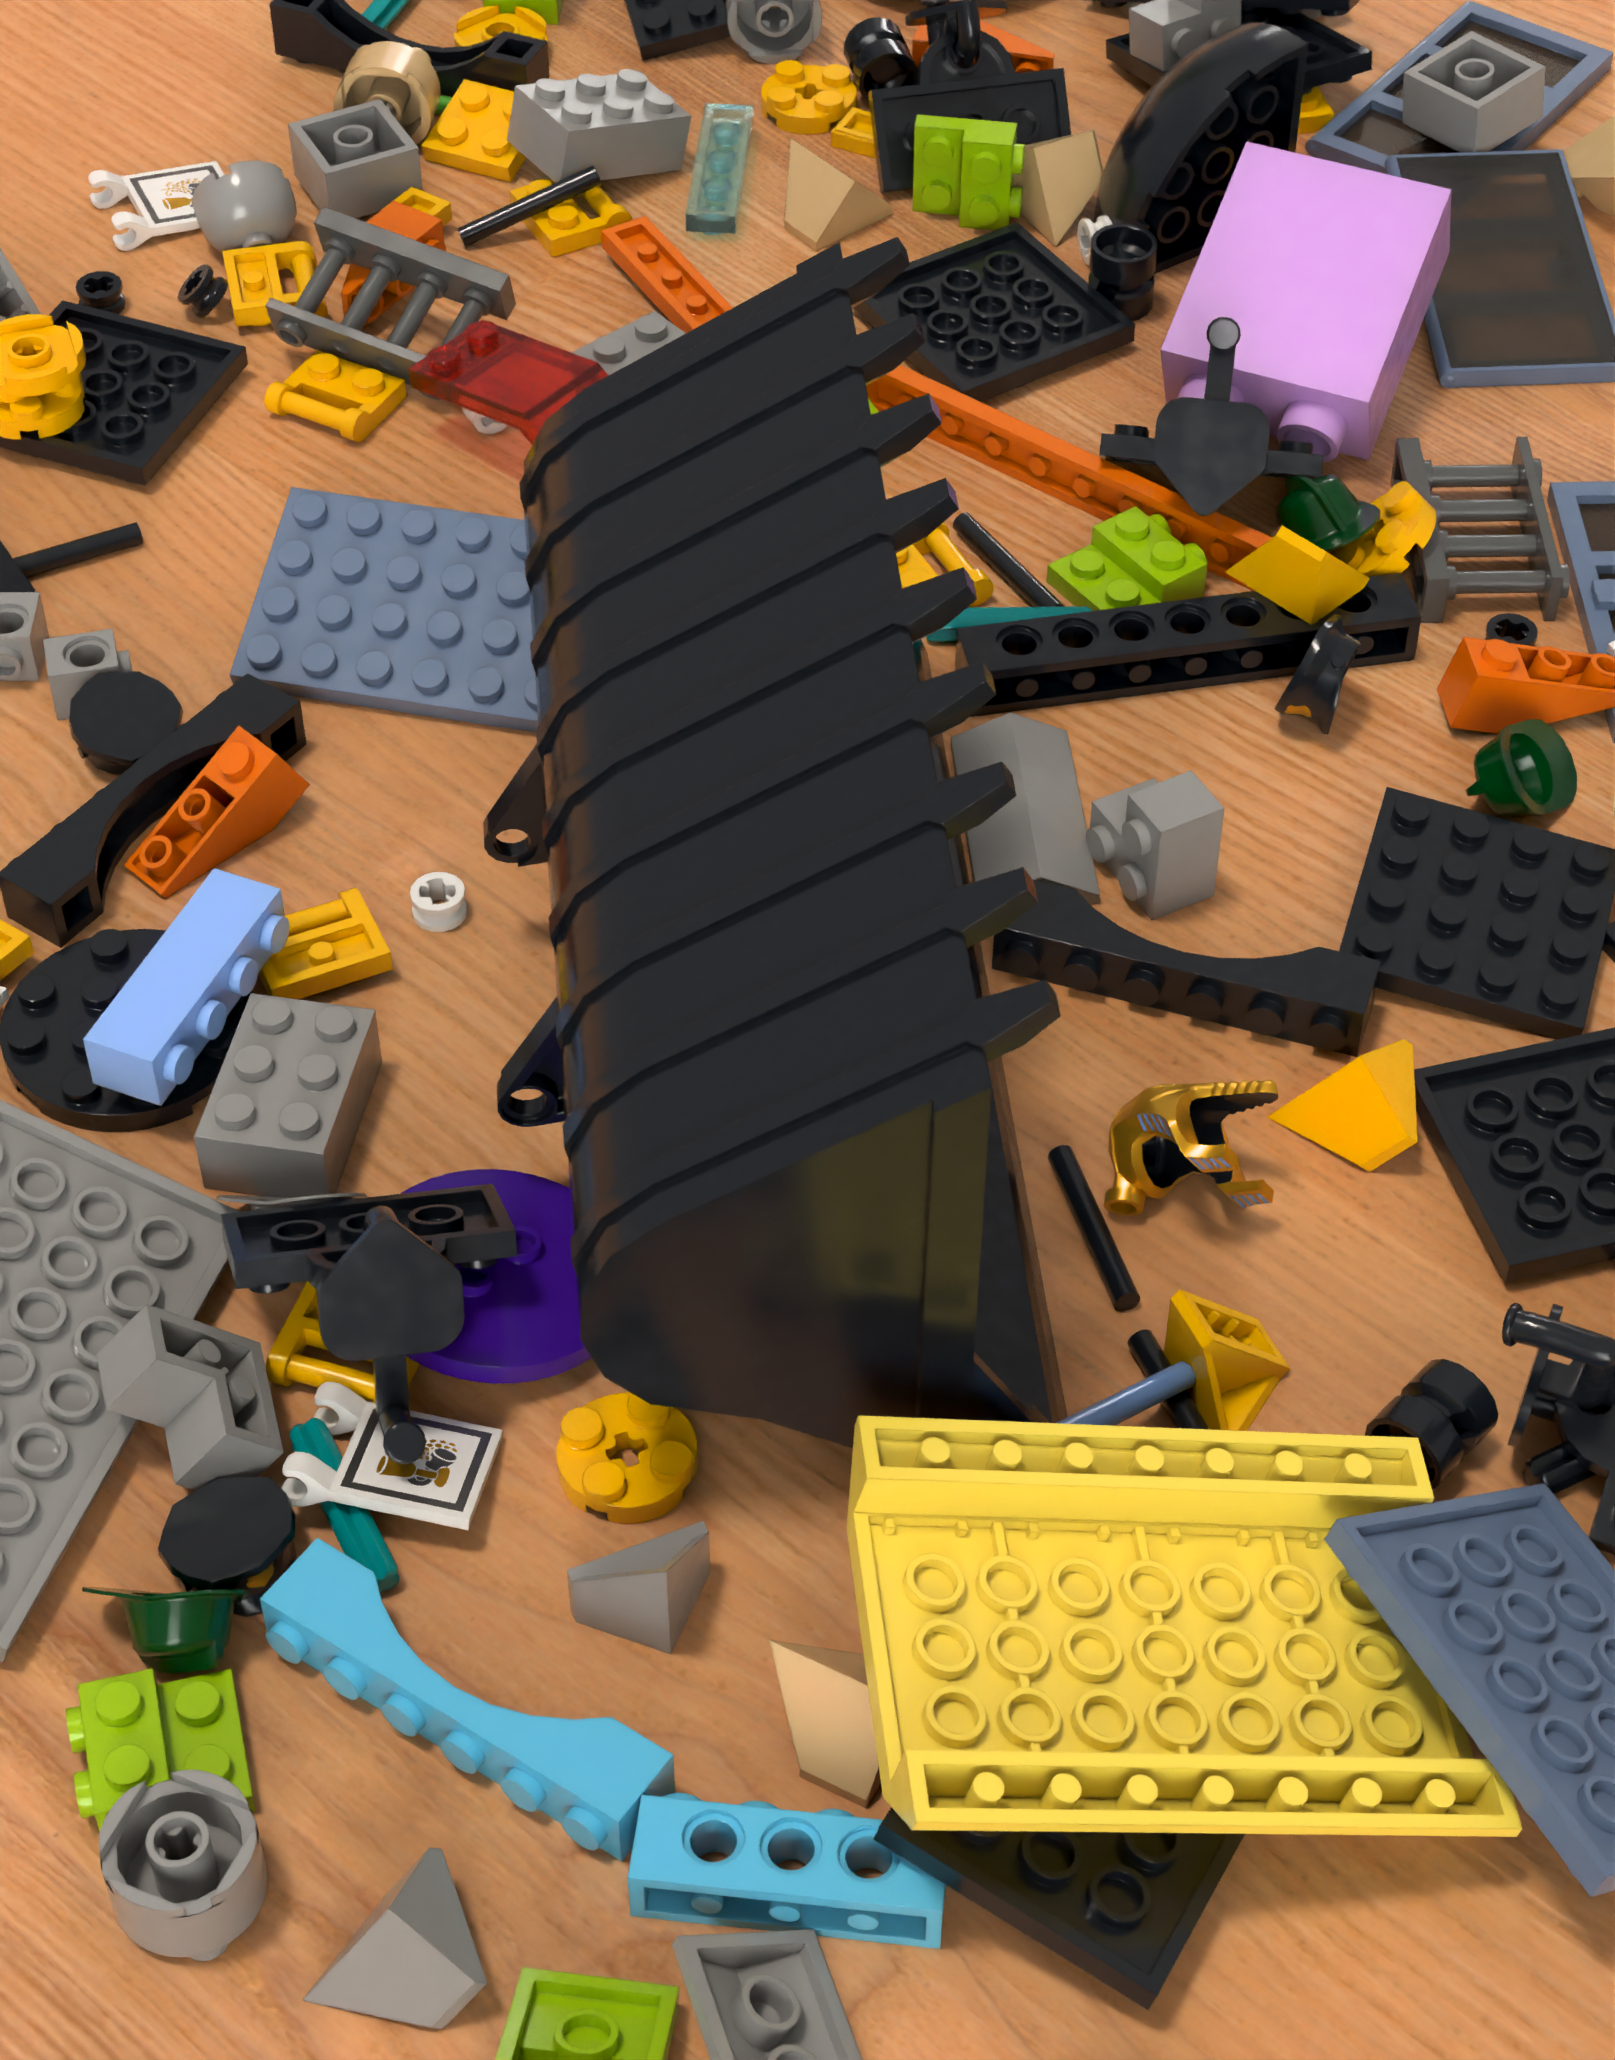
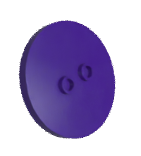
M477 1169L437 1176L400 1193L493 1183L516 1230L517 1246L516 1257L499 1258L498 1262L490 1267L469 1269L461 1267L457 1263L454 1264L461 1274L463 1283L464 1324L457 1338L445 1348L433 1352L406 1355L408 1358L441 1374L463 1380L493 1384L522 1383L549 1378L571 1370L592 1358L580 1341L576 1271L572 1264L570 1238L573 1235L570 1188L528 1173L499 1169Z

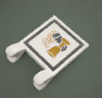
M217 161L119 176L104 170H96L89 174L88 181L93 188L106 186V188L100 193H91L90 200L96 208L106 209L128 195L138 215L125 211L115 213L112 216V224L117 230L129 228L125 234L113 236V242L118 249L129 251L135 249L150 237L201 229L192 206L194 190L209 174L214 172L215 179L217 180L224 176V173Z
M325 1382L321 1384L314 1396V1402L318 1406H327L333 1410L326 1407L319 1408L313 1418L324 1421L331 1435H339L354 1431L337 1472L309 1453L294 1452L286 1458L282 1467L283 1475L298 1478H288L281 1488L290 1498L292 1506L303 1507L331 1501L469 1530L502 1442L503 1430L410 1410L413 1423L418 1425L424 1432L426 1447L422 1456L415 1462L398 1464L385 1454L383 1447L384 1435L377 1418L376 1403L366 1401L340 1383Z

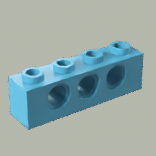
M671 1793L664 1797L641 1796L628 1873L630 1916L766 1931L814 1929L816 1936L936 1949H940L947 1885L873 1840L883 1820L855 1817L853 1814L839 1809H824L817 1813L785 1810L763 1801H747L740 1805L708 1802L686 1793ZM708 1852H722L729 1856L718 1862H708L699 1858ZM785 1860H798L805 1863L806 1866L797 1870H785L779 1868L776 1864ZM862 1868H874L884 1874L869 1879L859 1877L853 1872Z

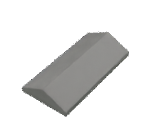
M1009 712L951 737V751L956 776L1002 761L1013 775L1017 795L981 825L965 832L973 882L1023 867L1034 880L1076 889L1089 904H1099L1100 893L1093 858L1086 841L1087 828L1067 730Z
M814 1929L680 1935L672 1943L711 2060H862Z

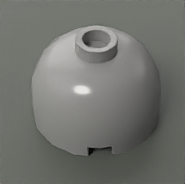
M259 160L233 163L228 165L230 174L216 180L213 172L206 176L195 188L192 206L196 219L207 242L221 253L224 250L284 243L292 233L297 214L296 201L289 179L284 178L281 168L275 164Z

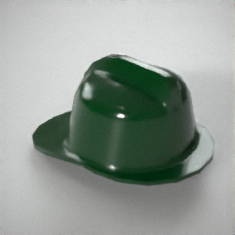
M1333 474L1324 475L1313 480L1303 475L1289 477L1285 481L1287 495L1275 507V515L1279 527L1283 525L1326 552L1343 547L1360 538L1372 529L1380 518V509L1373 504L1358 500L1341 479Z
M1529 719L1505 726L1496 738L1478 750L1474 757L1476 782L1466 789L1467 796L1482 795L1488 806L1499 817L1516 818L1532 814L1541 816L1563 809L1574 800L1577 791V772L1572 755L1556 730L1542 720Z
M83 1587L82 1589L83 1592L119 1597L123 1603L134 1650L145 1664L157 1672L170 1674L211 1670L217 1667L223 1658L224 1648H226L230 1639L235 1601L251 1597V1591L201 1590L166 1594L102 1587Z

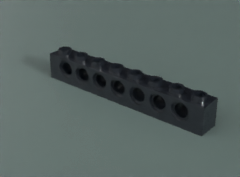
M1393 573L1369 576L1370 579L1364 589L1313 625L1300 619L1260 593L1249 591L957 628L955 670L983 662L993 676L996 695L970 716L974 717L1293 676L1319 628L1334 614L1342 617L1343 627L1347 634L1362 641L1349 668L1410 661L1415 659L1422 616L1402 574Z

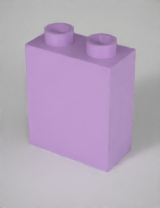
M1246 141L1160 350L1166 404L1180 397L1204 399L1210 344L1206 334L1208 325L1218 317H1229L1238 323L1241 331L1240 340L1235 350L1230 401L1249 403L1258 407L1268 419L1270 435L1275 436L1279 443L1281 440L1312 443V454L1323 455V462L1334 460L1338 453L1369 461L1450 252L1452 189Z

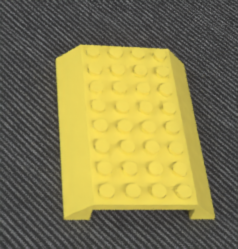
M858 1415L854 1429L847 1537L883 1798L911 1830L1517 1837L1522 1830V1825L1513 1792L1488 1759H1473L1466 1729L1443 1698L1434 1690L1428 1678L1399 1639L1390 1631L1387 1623L1358 1584L1349 1576L1343 1564L1324 1540L1336 1519L1433 1502L1434 1495L1419 1439L1412 1437Z

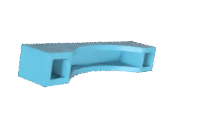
M319 1538L312 1542L260 1598L267 1631L266 1639L278 1655L294 1664H298L302 1660L321 1672L331 1687L342 1696L351 1700H356L360 1697L380 1709L386 1720L399 1732L411 1737L418 1733L441 1748L445 1757L461 1771L468 1774H474L478 1771L499 1784L505 1795L520 1808L529 1812L539 1809L562 1824L565 1832L577 1844L588 1850L594 1851L601 1848L622 1862L633 1848L641 1796L664 1797L665 1795L675 1793L673 1754L613 1717L564 1719L528 1715L489 1704L450 1684L425 1665L398 1634L382 1603L375 1573Z

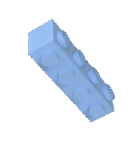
M216 868L210 872L83 1038L93 1084L162 1106L175 1086L187 1080L192 1071L194 1060L209 1040H214L220 1035L227 1015L241 996H247L252 991L260 970L273 953L276 954L282 950L287 941L289 920L285 917L280 888Z

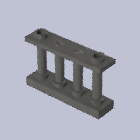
M323 207L314 225L325 254L295 306L271 297L265 305L275 334L291 346L302 347L305 345L404 379L406 384L416 387L419 392L429 398L440 400L443 397L461 404L465 394L458 369L454 365L482 316L491 314L508 320L516 305L509 275ZM353 263L371 270L341 323L315 314L343 264ZM399 280L417 287L387 341L361 332L389 281ZM445 297L463 304L434 358L407 349L435 299Z
M1516 437L1511 465L1432 466L1431 460L1423 459L1419 438H1397L1390 480L1391 487L1401 481H1407L1436 511V524L1428 543L1423 549L1415 543L1406 554L1407 561L1410 563L1408 567L1416 605L1422 616L1421 623H1443L1446 601L1454 600L1456 594L1537 593L1543 621H1555L1559 599L1567 598L1569 593L1570 574L1568 565L1560 564L1541 491L1542 464L1540 459H1533L1528 437ZM1511 487L1513 499L1440 500L1438 494L1431 495L1432 488ZM1519 521L1522 534L1448 535L1447 530H1439L1440 522ZM1464 557H1528L1531 570L1456 571L1455 566H1447V559Z

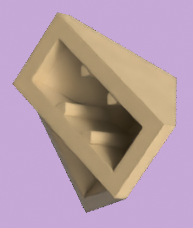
M1095 129L1025 145L1023 173L1014 177V187H1023L1021 214L1055 248L1100 186L1103 166Z
M792 138L790 139L784 218L785 230L815 251H818L892 214L891 204Z
M769 1640L798 1760L800 1777L867 1808L880 1787L881 1780L864 1655Z

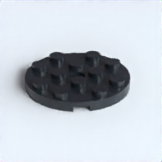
M105 929L97 932L90 938L76 942L52 954L39 963L18 983L4 1008L0 1024V1045L6 1070L18 1092L22 1090L28 1097L38 1103L42 1114L63 1124L101 1132H130L163 1126L193 1114L191 1105L211 1094L250 993L247 996H241L227 1015L220 1035L216 1039L208 1041L194 1060L192 1071L187 1080L175 1086L162 1106L93 1084L83 1038L166 931L156 929L122 931Z

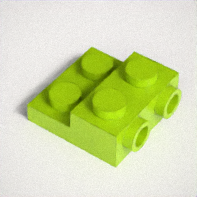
M917 114L914 125L912 211L959 215V227L997 230L1010 225L1011 217L1020 218L1023 187H1014V177L1023 173L1025 144L1016 143L1017 123Z
M1135 506L1093 526L1090 545L1048 564L1046 582L1074 606H1087L1091 611L1204 597L1207 559L1203 550L1197 544L1191 542L1183 545L1173 537L1167 521L1160 514L1148 516Z
M153 1668L77 1684L80 1706L66 1708V1721L73 1754L86 1751L88 1770L74 1773L75 1791L81 1818L95 1816L99 1832L112 1806L129 1789L146 1781L148 1788L159 1782L171 1780L170 1772L181 1770L205 1771L228 1780L242 1792L251 1811L256 1812L235 1683L231 1669L157 1684Z
M522 1967L495 2060H667L678 2015L679 1986Z

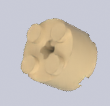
M381 41L363 45L358 48L347 66L334 98V111L381 99L416 145L419 144L430 129L441 95L439 78L431 64L430 56L421 48L410 47L393 41Z

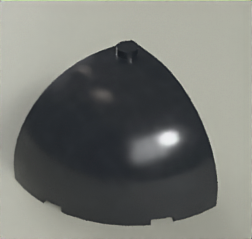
M1248 23L1213 37L1180 59L1150 88L1138 103L1117 137L1101 177L1093 223H1096L1099 216L1106 215L1110 218L1112 224H1132L1152 232L1157 239V259L1154 274L1199 256L1246 141L1296 152L1308 43L1278 26L1266 23Z

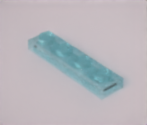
M705 103L685 214L687 232H702L707 235L736 234L754 123L753 105Z

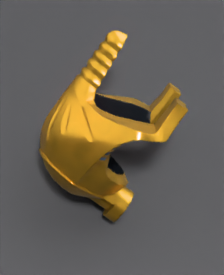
M1253 1080L1240 1083L1232 1081L1228 1084L1226 1082L1161 1084L1141 1091L1118 1110L1110 1126L1108 1152L1115 1175L1113 1188L1105 1192L1104 1208L1118 1215H1139L1143 1212L1146 1196L1155 1199L1167 1196L1178 1182L1190 1174L1213 1177L1216 1185L1241 1209L1256 1204L1272 1203L1274 1190L1263 1179L1245 1180L1239 1167L1240 1161L1238 1156L1229 1146L1222 1121L1228 1114L1233 1115L1236 1112H1244L1247 1108L1254 1109L1255 1106L1261 1107L1265 1103L1271 1104L1278 1100L1276 1082L1272 1080H1263L1261 1082Z

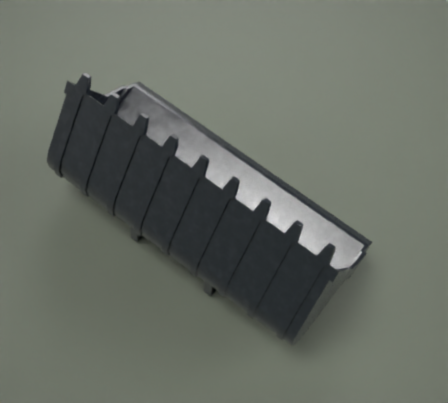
M898 237L845 258L842 256L841 245L838 242L796 265V274L588 386L545 420L524 460V475L519 483L520 499L524 508L527 558L525 560V575L530 593L533 637L530 649L531 661L535 670L539 725L536 730L537 744L483 822L484 848L488 855L495 860L505 863H518V867L548 862L551 902L549 931L554 947L557 997L501 1070V1077L497 1082V1109L503 1120L520 1127L564 1122L563 1140L564 1149L568 1156L573 1235L570 1238L571 1258L576 1271L580 1341L606 1379L649 1404L761 1419L853 1448L854 1429L858 1415L1057 1423L1067 1418L1001 1057L1025 1045L1057 1020L1061 1014L1057 994L1046 979L990 995L981 941L1002 932L1036 905L1038 900L1034 880L1023 867L972 883L969 882L961 834L981 825L1017 795L1013 775L1002 761L950 778L942 733L963 723L996 695L993 676L984 663L979 662L932 678L928 653L921 640L945 627L977 600L974 581L964 567L905 588H902L896 553L927 537L953 515L959 507L956 492L946 478L886 499L881 467L912 450L941 425L942 422L939 407L929 393L871 415L866 386L897 368L925 343L923 328L912 313L856 334L852 308L879 293L910 266L907 250ZM508 829H517L528 834L524 840L516 843H505L496 838V835ZM522 1089H536L543 1093L538 1098L531 1100H520L511 1096L515 1091Z

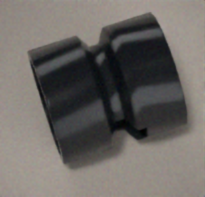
M881 17L868 18L856 24L850 30L844 42V55L863 99L869 103L868 92L871 90L916 85L917 66L899 27L894 22Z
M1113 224L1097 230L1091 238L1089 261L1091 272L1088 275V284L1132 321L1139 320L1148 315L1153 305V274L1156 270L1157 239L1152 232L1132 224Z
M1446 1359L1431 1360L1402 1389L1401 1395L1392 1399L1367 1424L1365 1436L1418 1438L1431 1488L1434 1490L1462 1462L1463 1455L1473 1450L1496 1426L1499 1414L1495 1399L1487 1386L1473 1372L1459 1363Z

